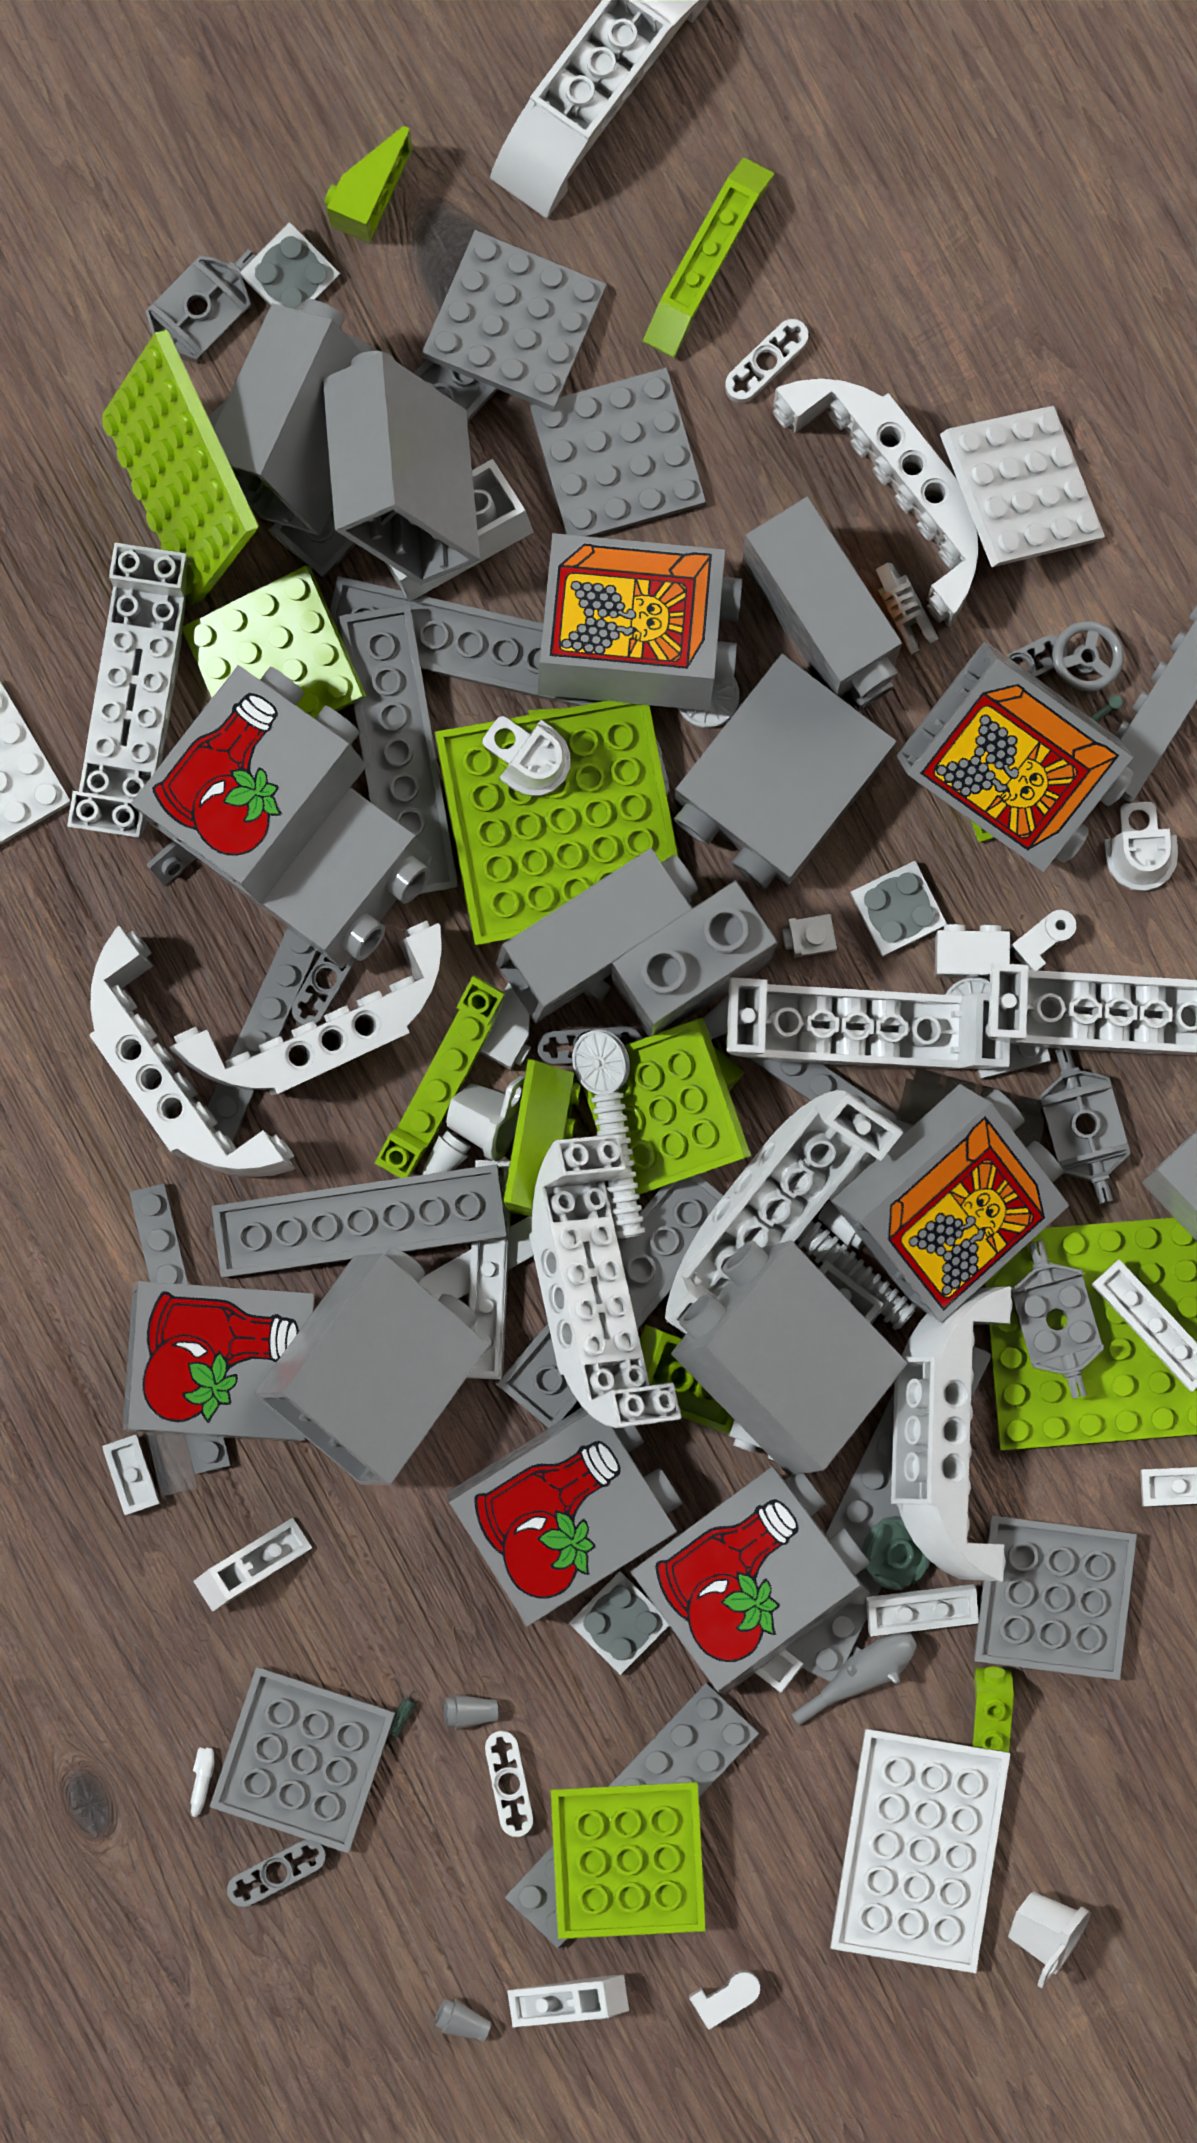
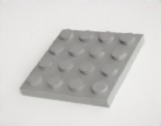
M475 230L424 346L421 358L553 412L605 291L606 284Z
M667 367L559 397L553 412L535 404L530 406L566 535L594 537L706 505Z
M991 1515L987 1544H1004L1006 1566L1003 1571V1581H983L973 1661L1120 1680L1137 1534Z
M257 1666L210 1808L349 1853L396 1712Z

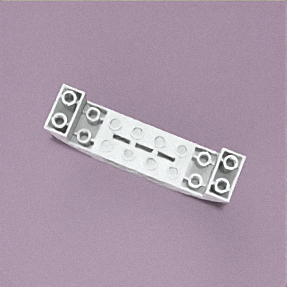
M602 0L530 96L529 102L518 117L499 152L490 179L547 219L567 193L568 177L684 21L687 19L693 23L709 0Z
M831 379L800 380L777 387L773 404L776 409L773 410V414L784 428L790 426L796 433L829 408L831 410L828 413L829 417L836 427L840 430L845 428L853 439L850 442L855 451L862 458L867 455L875 465L872 470L878 480L884 486L889 483L897 493L894 498L905 513L911 511L917 518L919 523L916 526L920 533L928 541L933 539L940 547L939 556L952 570L931 585L927 601L930 604L927 605V609L938 623L944 621L950 627L963 607L975 574L978 557L977 529L958 480L889 393L882 397L865 387ZM890 441L895 446L886 447L881 442ZM905 469H913V470H915L918 474H917V475H909V474L905 473L904 470H905ZM926 497H936L940 502L931 503L926 500Z
M114 543L109 573L113 590L79 792L73 791L67 827L140 838L147 820L135 809L131 802L161 765L182 644L187 585V555L181 552Z
M426 920L403 931L406 938L398 941L413 975L389 985L391 993L382 996L379 990L356 1000L359 1007L352 1011H349L346 1005L324 1015L326 1020L324 1024L316 1026L314 1021L291 1030L293 1038L285 1042L279 1036L259 1045L258 1047L261 1052L250 1057L247 1051L226 1060L225 1062L228 1067L226 1069L208 1030L199 1033L197 1027L174 1036L177 1044L169 1048L186 1066L207 1079L225 1086L246 1090L268 1089L271 1095L279 1094L410 1033L407 1026L423 1008L432 992L439 971L442 949L440 925L437 923L430 927ZM358 1017L365 1018L369 1023V1032L365 1036L359 1034L355 1029V1021ZM325 1032H331L336 1037L337 1045L333 1051L327 1050L322 1044V1036ZM292 1047H298L304 1053V1061L300 1066H295L289 1060V1051Z
M116 927L104 945L95 966L91 985V1015L94 1031L89 1036L167 1148L182 1160L190 1157L208 1168L228 1175L263 1177L294 1170L295 1167L290 1161L294 1154L285 1141L276 1134L271 1137L265 1131H261L242 1146L236 1148L227 1135L224 1136L220 1130L216 1132L214 1126L218 1122L214 1115L200 1101L196 1103L193 1099L198 1094L195 1088L180 1072L175 1073L173 1068L177 1066L176 1061L166 1048H163L159 1043H154L153 1039L157 1037V1034L146 1019H142L138 1013L136 1015L133 1013L137 1006L129 994L122 990V988L153 967L147 958L152 952L143 939L137 936L133 930L127 933L122 927ZM141 1048L139 1057L133 1060L134 1053ZM162 1077L161 1084L153 1089L154 1082ZM182 1106L181 1114L173 1119L174 1111Z
M616 1134L555 1140L546 1153L539 1170L534 1191L532 1233L529 1234L559 1375H564L572 1393L581 1406L593 1418L604 1425L621 1428L680 1420L681 1415L674 1383L649 1385L604 1182L626 1170L619 1136Z
M1011 1287L979 1288L942 1323L926 1314L911 1334L902 1354V1357L908 1364L895 1379L891 1504H897L907 1531L927 1559L942 1571L960 1580L1003 1581V1571L1006 1566L1004 1544L967 1543V1533L970 1526L968 1496L971 1490L969 1459L972 1453L970 1422L973 1416L971 1407V1385L974 1379L972 1348L975 1343L973 1325L1010 1323V1314L1013 1308Z

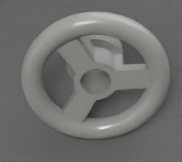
M1081 621L1068 626L1060 633L1054 643L1052 658L1054 668L1063 682L1076 690L1091 692L1109 686L1118 677L1123 666L1124 654L1119 638L1109 627L1094 621ZM1088 631L1085 644L1077 647L1072 655L1063 657V651L1068 640L1080 632ZM1099 634L1108 641L1112 648L1113 662L1110 668L1100 660V654L1096 649ZM1083 652H1088L1092 655L1093 661L1091 663L1082 660L1081 654ZM1072 667L1076 672L1083 675L1096 671L1101 678L1093 681L1080 680L1074 677L1067 668Z

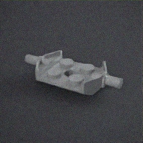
M247 249L235 263L230 262L229 264L212 257L199 256L145 311L152 334L167 329L180 358L198 364L200 362L199 357L247 309L249 311L252 309L242 279L243 277L239 272L255 257V254H252ZM195 298L204 299L208 304L206 311L201 315H193L188 311V304Z
M1070 1049L1057 1050L1055 1053L1061 1068V1076L1038 1097V1100L1042 1104L1057 1161L1064 1171L1062 1175L1091 1181L1095 1188L1098 1204L1112 1201L1113 1198L1107 1179L1110 1178L1109 1174L1131 1152L1110 1078L1097 1073L1080 1071L1078 1067H1075ZM1083 1114L1090 1115L1096 1123L1094 1132L1088 1135L1080 1133L1075 1124L1078 1116Z
M1039 1240L1036 1244L1035 1242L1028 1244L1034 1262L1033 1270L1011 1290L1032 1367L1046 1372L1061 1374L1064 1378H1067L1073 1399L1079 1397L1078 1391L1080 1397L1087 1395L1081 1376L1082 1369L1105 1347L1101 1343L1082 1276L1083 1270L1051 1264V1261H1048L1044 1241ZM1058 1309L1065 1314L1067 1322L1063 1329L1053 1330L1047 1325L1046 1316L1049 1311Z

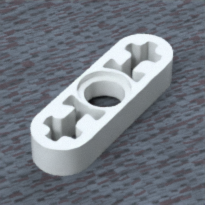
M797 319L783 321L728 374L725 391L730 400L736 403H747L752 400L806 347L808 330L804 323ZM788 330L791 333L795 330L799 331V343L789 342L783 350L788 355L783 357L778 347L785 341L786 334L784 331ZM773 341H775L778 347H776L775 345H773V344H771V343H772ZM763 352L772 353L777 359V364L771 370H762L756 363L757 357ZM750 365L753 373L762 378V380L758 382L756 376H754L748 382L747 388L749 391L747 393L743 390L736 393L733 380L736 378L739 381L745 380L750 374V370L746 369V367Z
M496 1731L487 1739L485 1752L500 1824L508 1835L520 1837L531 1829L533 1813L517 1739L510 1732ZM503 1737L506 1743L511 1742L512 1749L507 1751L508 1763L515 1759L517 1767H504L497 1772L495 1771L494 1764H501L500 1754L498 1752L493 1753L491 1750V1746L497 1744L496 1738ZM505 1773L515 1774L520 1780L518 1791L513 1794L503 1793L498 1785L499 1778ZM523 1796L525 1803H517L520 1815L527 1816V1821L522 1823V1829L515 1830L514 1825H507L506 1819L512 1816L511 1806L508 1805L503 1808L501 1800L511 1801Z

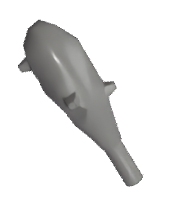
M895 1633L876 1640L864 1649L855 1646L853 1648L854 1656L847 1659L835 1678L821 1691V1694L791 1713L792 1717L800 1726L836 1702L862 1694L891 1681L896 1685L899 1684V1674L906 1668L914 1656L917 1647L916 1640L911 1634Z

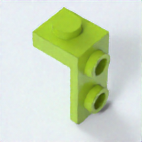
M997 1666L975 1668L976 1704L972 1747L1009 1753L1014 1698L1012 1669H1002Z

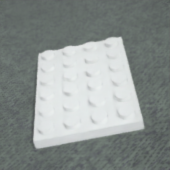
M865 1729L830 1949L976 1973L1010 1753Z

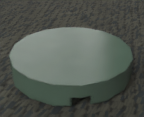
M900 1516L881 1520L871 1528L864 1540L862 1552L871 1563L864 1569L869 1578L882 1587L901 1590L911 1583L915 1584L923 1577L930 1565V1560L914 1543Z

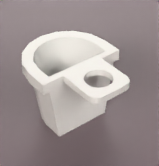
M501 716L496 719L482 740L485 748L509 764L499 780L524 795L541 796L554 791L565 780L570 769V751L566 741L555 729L542 720L539 721L531 734H529L508 718ZM506 728L514 733L515 743L511 748L501 749L496 745L494 736L498 730Z
M1125 803L1120 808L1121 833L1112 839L1104 840L1105 859L1108 870L1117 883L1129 890L1145 892L1156 889L1169 880L1176 868L1178 857L1177 835H1171L1170 829H1158L1157 812L1154 803ZM1140 810L1148 815L1149 825L1147 828L1138 831L1129 825V816L1133 811Z
M520 1075L508 1085L505 1094L471 1083L451 1098L446 1120L447 1127L482 1148L486 1158L495 1162L501 1160L514 1142L525 1076Z
M1032 1892L1017 1910L1008 1937L1045 1964L1037 1986L1043 1988L1051 1976L1058 1973L1072 1953L1087 1926L1091 1912L1083 1907L1078 1910L1072 1909L1036 1892Z

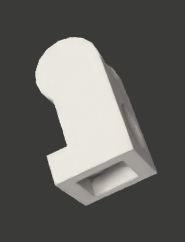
M1056 910L1050 913L1010 946L1011 953L1021 965H1028V970L1039 971L1046 964L1041 956L1054 945L1066 943L1075 933L1076 920L1074 916L1065 910Z
M739 1970L730 1976L727 1984L706 1996L703 1989L699 1988L689 1995V1999L708 2030L753 2003L760 1993V1984L752 1972Z

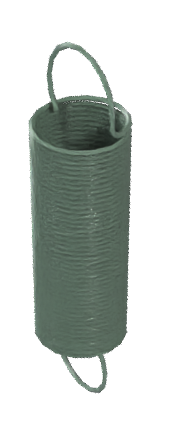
M406 1698L403 1699L395 1713L389 1734L396 1738L399 1736L416 1706L415 1702Z

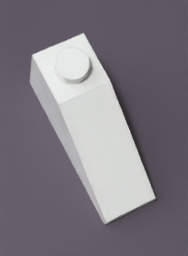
M508 983L504 990L506 994L498 1018L479 1053L512 1070L515 1063L522 1066L531 1050V1047L526 1045L529 1040L530 1014Z
M291 1518L208 1569L193 1582L212 1612L297 1559L312 1549L295 1520Z
M624 1974L571 1980L507 1991L513 2027L603 2019L629 2011Z

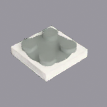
M290 222L239 272L270 306L274 303L300 311L305 300H315L340 274Z
M916 861L850 892L882 957L947 925Z
M620 1571L569 1622L620 1675L669 1626L656 1606Z

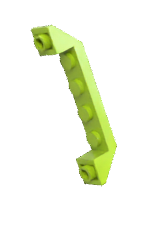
M743 157L728 176L664 292L644 336L643 343L673 359L675 358L691 329V320L755 205H759L775 173Z
M475 975L472 976L456 1007L459 1011L398 1127L390 1132L374 1162L375 1164L399 1178H406L411 1175L446 1117L451 1098L458 1094L498 1018L505 992Z

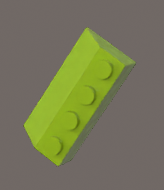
M530 1059L527 1062L504 1203L511 1214L532 1217L535 1186L546 1153L555 1140L574 1138L576 1119L571 1118L573 1105H579L582 1084L577 1083L574 1072Z

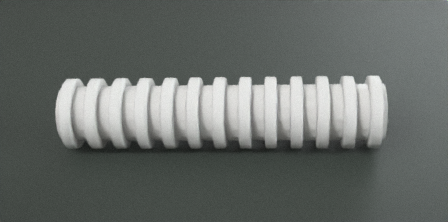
M619 1091L594 1095L591 1101L596 1103L593 1113L598 1116V1119L595 1120V1125H599L600 1131H597V1136L616 1134L619 1136L626 1170L606 1180L609 1187H606L607 1193L610 1192L611 1198H608L609 1204H612L611 1214L614 1216L613 1223L616 1228L617 1239L640 1236L642 1233H645V1228H641L640 1222L643 1221V1216H639L638 1211L642 1210L641 1205H637V1199H640V1196L635 1194V1188H638V1183L633 1181L636 1172L632 1171L631 1166L634 1165V1160H630L629 1156L633 1152L632 1149H628V1143H631V1139L626 1137L629 1127L624 1125L627 1115H623L622 1110L625 1109V1104H621L620 1098H623L624 1095L619 1093Z
M811 1220L796 1239L799 1242L797 1246L799 1248L804 1246L807 1249L806 1254L809 1256L813 1254L816 1257L815 1262L817 1263L828 1261L884 1304L880 1311L885 1317L883 1321L886 1323L890 1321L893 1324L892 1328L894 1330L900 1329L916 1311V1305L913 1303L909 1305L906 1302L907 1298L905 1296L901 1298L897 1295L899 1293L897 1289L892 1290L889 1288L890 1283L888 1281L883 1283L880 1280L882 1277L880 1274L875 1276L872 1273L873 1268L871 1266L866 1268L863 1265L864 1260L860 1259L858 1261L855 1258L856 1253L853 1251L849 1253L846 1250L847 1246L845 1244L841 1246L837 1243L839 1239L836 1236L834 1238L829 1236L830 1231L828 1229L824 1231L820 1228L822 1224L819 1221L815 1224Z

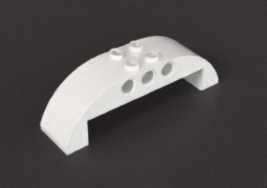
M991 963L988 1037L1005 1043L1046 1048L1197 1055V980L1028 970V965Z
M729 978L727 1052L736 1056L784 1062L913 1069L1009 1067L1010 1043L996 1041L988 1037L990 993L976 992L964 996L772 985L767 984V980Z
M844 1090L822 1094L797 1110L763 1145L697 1232L681 1262L671 1287L666 1306V1321L687 1334L679 1324L681 1317L702 1296L711 1293L717 1297L730 1281L722 1271L723 1266L735 1251L750 1241H755L760 1247L787 1241L794 1243L867 1151L881 1161L903 1134L902 1129Z

